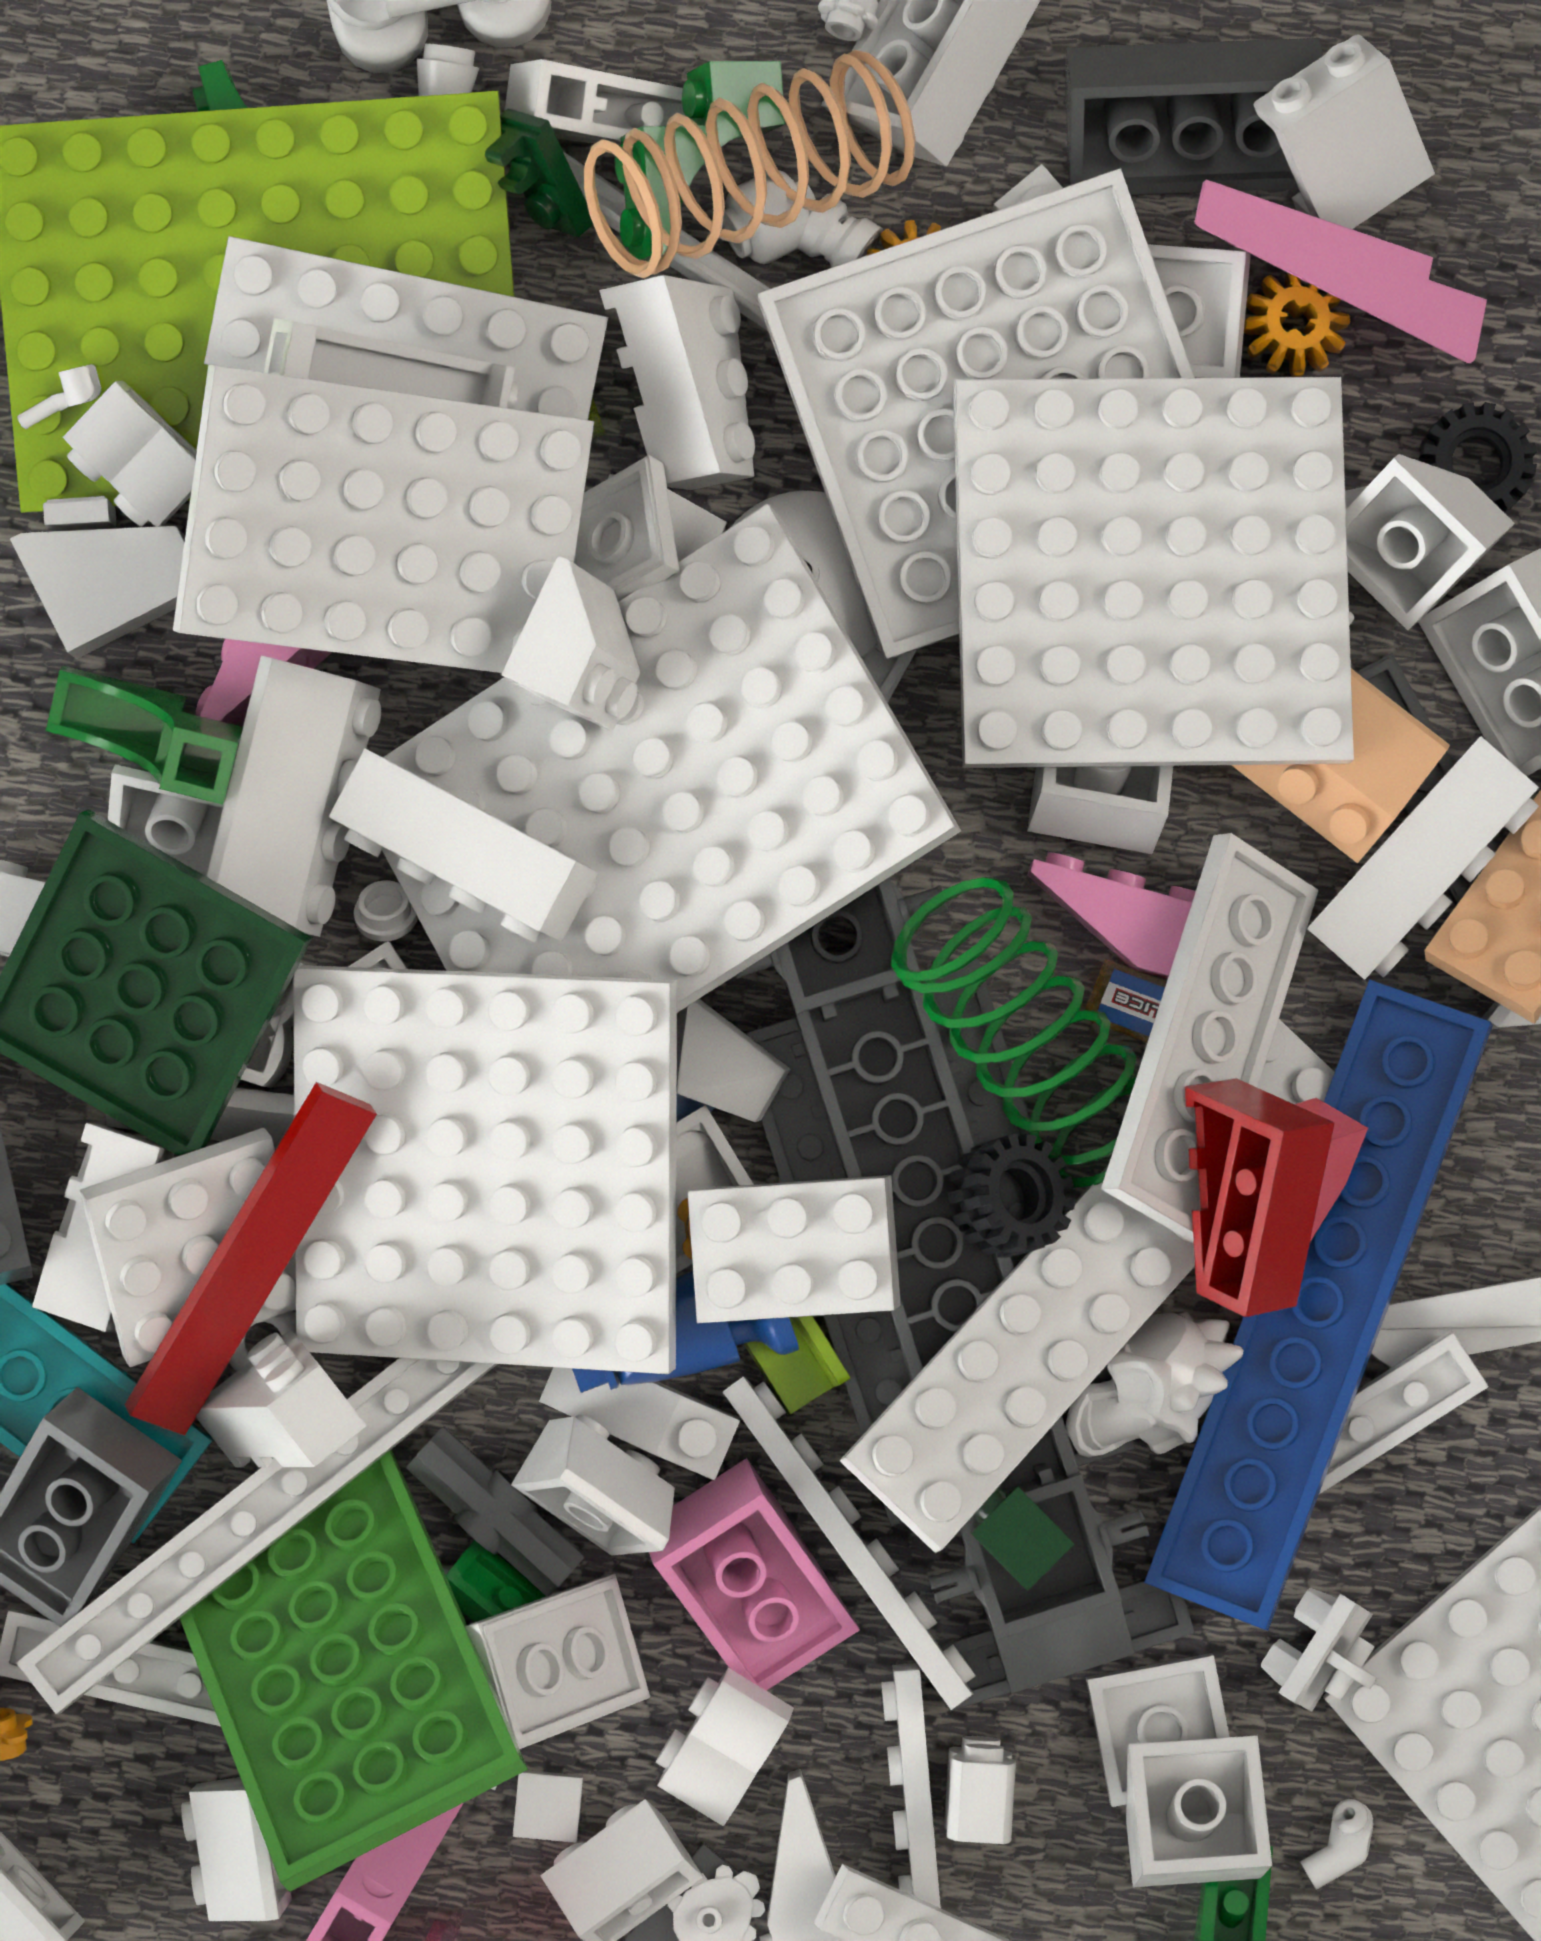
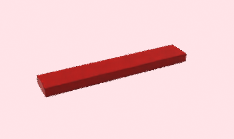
M319 1082L314 1084L124 1404L130 1416L184 1436L186 1435L375 1119L377 1113L371 1104Z

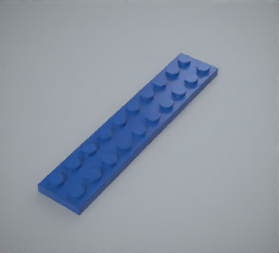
M1369 979L1324 1100L1326 1104L1366 1126L1368 1130L1345 1187L1310 1241L1297 1306L1249 1317L1243 1316L1233 1345L1243 1348V1356L1223 1371V1375L1228 1381V1386L1226 1389L1214 1394L1144 1583L1253 1626L1269 1630L1493 1025L1490 1021Z

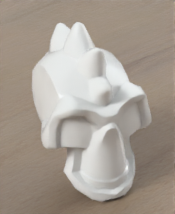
M1168 1312L1151 1315L1107 1364V1369L1112 1379L1102 1383L1089 1384L1070 1406L1066 1420V1431L1078 1452L1077 1455L1088 1458L1102 1456L1138 1438L1146 1442L1150 1450L1156 1454H1163L1181 1444L1193 1442L1197 1437L1198 1419L1211 1405L1214 1394L1226 1389L1228 1386V1381L1222 1372L1243 1356L1242 1347L1225 1343L1230 1323L1227 1320L1218 1319L1195 1320L1188 1312L1178 1314Z

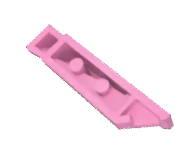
M1207 179L1203 182L1194 220L1199 228L1225 240L1229 245L1243 249L1466 363H1472L1475 360L1487 299L1429 280L1433 257Z

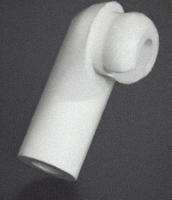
M1346 1799L1338 1803L1333 1810L1328 1846L1300 1861L1316 1890L1361 1865L1368 1856L1374 1823L1371 1811L1360 1801Z

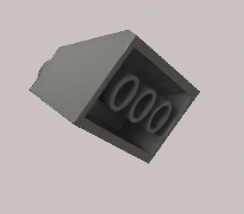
M1320 38L1067 47L1065 109L1069 186L1121 168L1130 195L1201 192L1202 184L1206 179L1239 191L1299 189L1275 132L1257 115L1253 104L1256 100L1270 92L1279 82L1294 76L1324 56Z

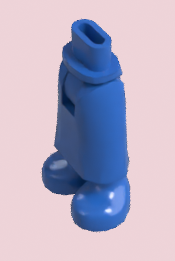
M690 1271L676 1278L675 1370L670 1374L572 1368L581 1393L607 1383L610 1390L618 1388L619 1381L621 1385L651 1383L696 1374L739 1362L740 1357L737 1345L744 1343L762 1342L774 1352L784 1356L798 1351L799 1346L789 1317L697 1323L693 1271Z

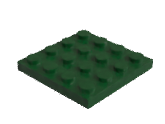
M87 809L79 813L0 974V1053L178 1156L205 1148L313 937Z

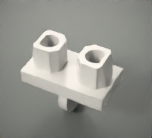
M1309 1588L1297 1605L1294 1618L1316 1631L1314 1637L1303 1653L1279 1639L1270 1648L1261 1663V1667L1282 1686L1278 1693L1311 1712L1325 1691L1341 1701L1354 1680L1371 1689L1377 1678L1362 1669V1666L1375 1646L1359 1636L1373 1614L1342 1594L1336 1599L1331 1595Z

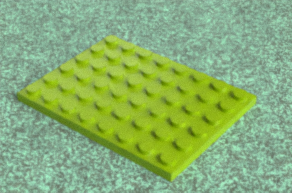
M499 91L0 125V299L20 512L44 511L43 503H47V500L104 496L112 503V506H117L114 499L120 493L103 476H100L94 482L77 469L67 457V454L73 448L63 438L115 381L123 380L169 426L197 450L208 364H204L229 236L515 297L507 191L500 188L498 181L505 177V166L489 163L485 157L486 149L502 135ZM90 364L95 365L101 385V392L97 399L67 407L62 411L59 410L27 429L21 426L17 418L19 414L52 395L64 393L58 372Z

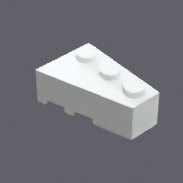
M661 275L599 290L605 310L616 308L627 345L616 350L622 369L629 367L634 369L644 405L634 408L647 456L650 455L664 463L667 487L693 490L754 477L752 457L755 452V440L748 424L745 398L748 378L746 370L741 363L738 337L741 316L738 305L734 300L733 288Z
M86 1123L81 1142L89 1145L78 1176H71L64 1197L70 1200L59 1232L55 1231L32 1307L107 1332L114 1330L115 1324L80 1189L172 1159L174 1153L152 1140L104 1124Z
M289 1330L282 1337L278 1333L270 1334L258 1342L247 1354L250 1362L211 1391L196 1416L235 1467H244L250 1462L251 1458L258 1467H268L274 1461L271 1457H275L282 1467H316L367 1426L292 1330Z

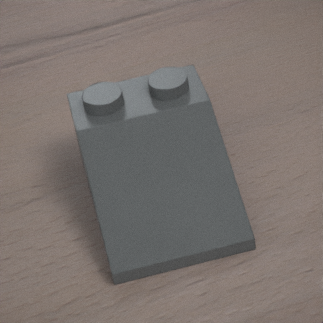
M77 1387L42 1419L0 1492V1585L59 1627H62L88 1606L157 1505L182 1460Z

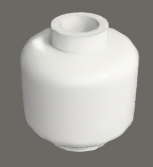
M779 171L791 189L797 192L798 182L795 183L785 172ZM766 172L767 197L764 213L778 216L788 211L794 201L786 196V191L778 187ZM755 178L738 185V187L752 205L755 206L756 188ZM808 186L806 198L816 200ZM729 193L726 198V210H724L722 229L737 231L747 226L752 216L745 212ZM802 208L796 220L782 228L760 223L753 237L741 243L728 242L735 253L741 258L749 256L758 263H771L798 249L808 222V216L812 211Z

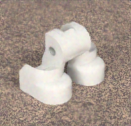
M327 0L332 29L342 53L355 66L372 73H392L408 66L422 52L428 37V10L457 5L465 27L479 41L494 47H516L531 41L545 27L551 12V0Z

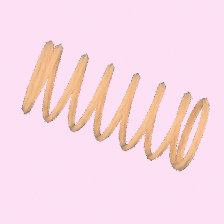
M853 50L835 59L829 80L830 87L815 72L805 68L796 72L789 91V103L778 90L760 83L752 90L747 109L748 119L736 105L718 98L711 103L706 120L707 137L695 121L682 114H674L669 118L664 135L665 154L650 135L636 128L626 133L623 148L616 143L601 139L591 146L584 166V191L589 214L598 237L611 258L626 272L645 279L652 274L655 275L667 269L676 253L681 256L698 259L712 251L718 238L741 243L754 236L760 223L782 228L794 222L802 208L823 213L835 207L843 193L864 198L876 192L881 183L896 186L906 180L915 156V132L912 115L901 87L890 70L873 55ZM864 64H868L880 75L892 94L901 118L905 140L904 161L900 169L891 174L887 173L892 151L891 121L884 95L874 75ZM849 67L854 68L862 77L875 105L880 124L882 148L878 169L869 161L858 144L848 114L846 113L847 107L844 91L845 76ZM805 81L813 83L822 94L832 115L839 144L840 169L838 177L833 174L821 159L808 135L801 112L799 94L800 86ZM765 95L770 97L780 109L790 130L797 158V192L791 189L779 172L767 149L762 134L758 104L760 98ZM723 110L728 112L737 123L748 146L755 176V206L752 205L737 186L726 165L717 130V116ZM680 125L685 127L695 139L705 160L712 187L713 220L708 217L696 202L684 179L675 143V131ZM637 141L642 142L651 153L662 176L669 203L670 236L662 227L659 207L650 183L637 161L633 158V144ZM605 152L614 154L622 162L624 177L631 198L643 221L652 232V255L649 262L638 260L624 248L611 231L600 210L595 187V163L597 157ZM850 152L859 166L872 177L871 180L861 185L848 183L851 164ZM808 159L821 176L835 186L831 195L821 200L806 198L809 182ZM766 172L778 187L786 191V196L794 201L788 211L778 216L764 213L767 197ZM723 183L738 205L752 216L748 225L737 231L722 229L725 209ZM679 194L697 221L710 231L706 240L694 247L679 243L682 227ZM664 243L668 247L663 256L661 257Z

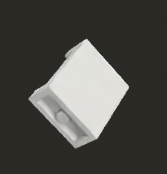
M1354 35L1345 42L1333 46L1324 56L1294 76L1279 82L1270 92L1256 100L1253 104L1257 115L1275 132L1300 190L1298 194L1292 197L1297 211L1353 229L1435 174L1390 60L1361 35Z

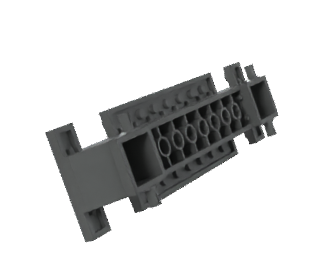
M890 877L736 975L737 979L742 976L774 966L775 970L784 980L795 1018L745 1033L791 1069L761 1120L781 1183L891 1175L901 1305L892 1311L823 1315L835 1353L850 1376L845 1385L861 1435L871 1427L1029 1253L1008 1258H997V1253L986 1255L978 1251L982 1241L969 1244L963 1237L970 1229L969 1225L966 1223L956 1226L952 1215L962 1212L960 1203L949 1204L948 1193L960 1190L959 1185L949 1182L952 1171L962 1169L957 1163L963 1154L972 1152L970 1148L978 1144L1017 1133L1018 1136L1028 1134V1131L1011 1124L1002 1109L1003 1097L984 1089L976 1076V1063L958 1056L950 1043V1028L931 1021L923 1008V993L905 987L891 967L894 943L905 923L921 907L920 904L928 902L943 890L941 885H938L935 888L903 898V894L894 885ZM947 903L933 911L928 917L949 912ZM840 919L852 926L855 931L856 942L850 951L845 954L834 955L822 948L818 933L826 922ZM910 943L907 950V966L911 970L920 972L912 944ZM979 959L972 961L964 968L937 979L935 983H944L970 974L981 967ZM986 981L968 1002L962 1018H972L995 1010ZM966 987L952 992L934 993V1001L940 1011L952 1017L958 999ZM991 1023L979 1027L961 1028V1036L969 1048L978 1051L986 1029ZM1001 1029L993 1038L988 1053H999L1008 1050ZM1011 1060L1006 1062H987V1070L994 1081L1004 1085L1012 1066ZM1017 1079L1013 1088H1020ZM1013 1097V1103L1019 1113L1030 1119L1023 1097ZM1003 1172L999 1186L1001 1200L1008 1213L1019 1220L1024 1210L1023 1193L1016 1179L1008 1172ZM1107 1365L1090 1384L1102 1383L1112 1379ZM1068 1408L999 1485L1007 1495L1018 1486L1074 1543L1028 1591L970 1533L979 1524L973 1516L959 1530L965 1547L964 1562L966 1566L933 1577L929 1576L928 1579L932 1590L957 1582L954 1585L933 1591L936 1604H939L942 1601L974 1591L976 1597L983 1604L990 1628L939 1644L943 1651L953 1644L976 1675L966 1683L974 1694L953 1710L949 1708L950 1712L1133 1655L1135 1654L1134 1652L1195 1633L1184 1598L1144 1583L1146 1578L1117 1586L1112 1571V1547L1144 1536L1148 1537L1147 1525L1141 1524L1121 1531L1122 1528L1145 1522L1141 1509L1103 1521L1091 1505L1082 1474L1078 1469L1079 1466L1135 1449L1133 1440L1102 1456L1088 1458L1077 1455L1078 1452L1066 1431ZM884 1504L891 1527L904 1523Z

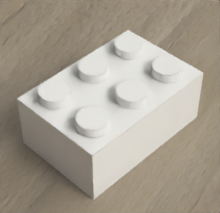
M891 1175L697 1188L688 1191L697 1323L892 1311L901 1305Z

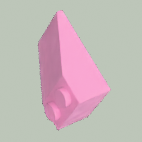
M747 1458L675 1504L672 1508L669 1541L663 1551L649 1552L653 1565L728 1667L766 1691L860 1630L781 1505Z

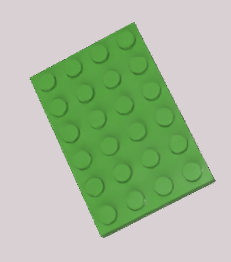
M392 1450L388 1451L180 1618L280 1883L289 1892L528 1770L487 1671L465 1628L467 1626Z

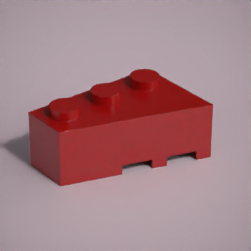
M1237 1078L1185 1086L1186 1107H1195L1197 1147L1189 1148L1188 1151L1189 1169L1198 1170L1200 1209L1192 1211L1197 1294L1244 1317L1297 1306L1335 1122Z

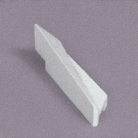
M1541 1276L1390 1303L1371 1356L1387 1367L1392 1368L1450 1330L1454 1332L1468 1355L1540 1342Z

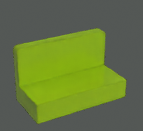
M813 1316L789 1317L799 1346V1350L784 1356L774 1352L762 1342L744 1343L787 1415L792 1414L831 1388L840 1386L850 1379L849 1374Z

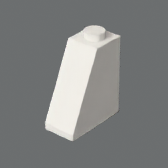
M177 526L20 533L10 538L65 649L75 659L176 609L185 536Z

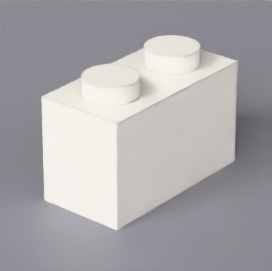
M646 1799L637 1805H628L615 1812L608 1819L606 1828L587 1842L576 1843L563 1850L554 1860V1866L540 1875L574 1931L583 1941H617L703 1878L700 1870L666 1818Z

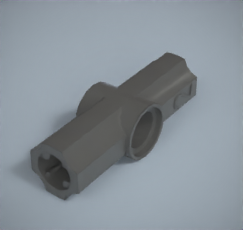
M445 1426L429 1440L406 1466L418 1481L430 1489L433 1495L437 1498L439 1497L455 1512L453 1515L454 1519L472 1538L492 1554L500 1553L545 1596L551 1595L585 1558L586 1555L579 1550L578 1546L537 1511L539 1506L536 1502L511 1486L513 1480L497 1468L493 1471Z

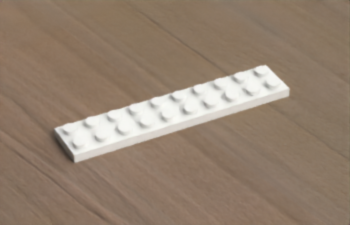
M1279 1019L1258 1088L1293 1104L1313 1098H1318L1324 1102L1335 1072ZM1103 1183L1088 1186L1075 1201L1074 1210L1063 1214L1070 1218L1071 1222L1066 1230L1058 1232L1061 1238L1053 1244L1046 1245L1045 1248L1029 1252L840 1460L850 1472L935 1553L941 1551L1195 1266L1194 1242L1187 1240L1101 1189Z

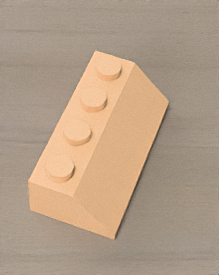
M1351 668L1354 760L1351 763L1231 766L1356 863H1359L1405 807L1446 753L1450 744Z

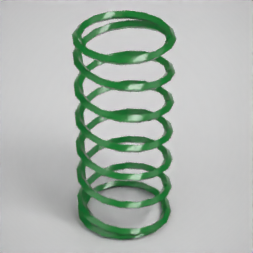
M983 877L965 880L941 891L916 911L905 923L897 937L891 960V967L897 977L901 979L905 987L923 993V1008L931 1021L950 1028V1043L958 1056L975 1062L976 1076L984 1089L1003 1097L1002 1109L1011 1124L1027 1130L1028 1134L1036 1136L1035 1144L1042 1142L1039 1137V1131H1057L1061 1129L1048 1156L1049 1159L1062 1156L1067 1165H1079L1111 1155L1117 1139L1099 1149L1080 1155H1061V1151L1068 1137L1083 1121L1103 1111L1114 1100L1125 1095H1131L1136 1080L1132 1076L1137 1056L1130 1046L1120 1044L1105 1045L1111 1024L1105 1012L1094 1010L1079 1011L1085 990L1079 978L1070 976L1052 977L1059 954L1053 943L1042 941L1024 943L1029 934L1032 916L1027 908L1013 906L1014 892L1006 881ZM985 887L997 890L1003 899L1002 907L987 911L966 924L946 943L933 961L930 970L917 972L908 968L907 950L914 934L929 914L950 899L970 890ZM1010 916L1018 918L1021 923L1019 932L1011 943L989 963L966 976L944 983H935L937 979H941L964 968L982 955L1000 936ZM995 921L994 925L976 945L955 960L946 963L953 952L973 933ZM1041 951L1045 954L1047 958L1045 968L1036 981L1027 989L994 1011L972 1018H962L968 1002L979 987L1002 966L1020 955L1030 952ZM1058 986L1070 987L1074 994L1073 1000L1058 1020L1046 1026L1033 1039L1021 1046L999 1053H988L993 1038L1014 1012L1024 1007L1035 996L1045 990ZM966 987L958 999L952 1017L942 1013L934 1001V993L952 992ZM1085 1020L1096 1022L1100 1028L1099 1034L1087 1052L1071 1060L1056 1075L1046 1081L1024 1088H1013L1020 1070L1038 1048L1049 1043L1071 1024ZM991 1023L986 1029L978 1051L969 1048L961 1036V1028L979 1027ZM1109 1054L1121 1055L1125 1061V1067L1116 1083L1097 1093L1075 1114L1051 1122H1039L1046 1103L1060 1085L1076 1077L1098 1057ZM1015 1059L1005 1084L1002 1085L995 1082L987 1070V1062H1006ZM1040 1094L1030 1119L1022 1116L1013 1103V1097H1030ZM1063 1168L1058 1171L1061 1179L1071 1176L1066 1174ZM1106 1171L1092 1177L1077 1178L1072 1176L1074 1184L1072 1188L1101 1184L1104 1181Z

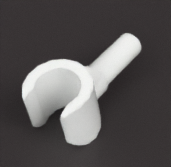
M90 364L58 372L64 393L52 395L19 414L17 418L21 426L27 429L59 410L62 411L67 407L97 399L101 392V385L95 365Z

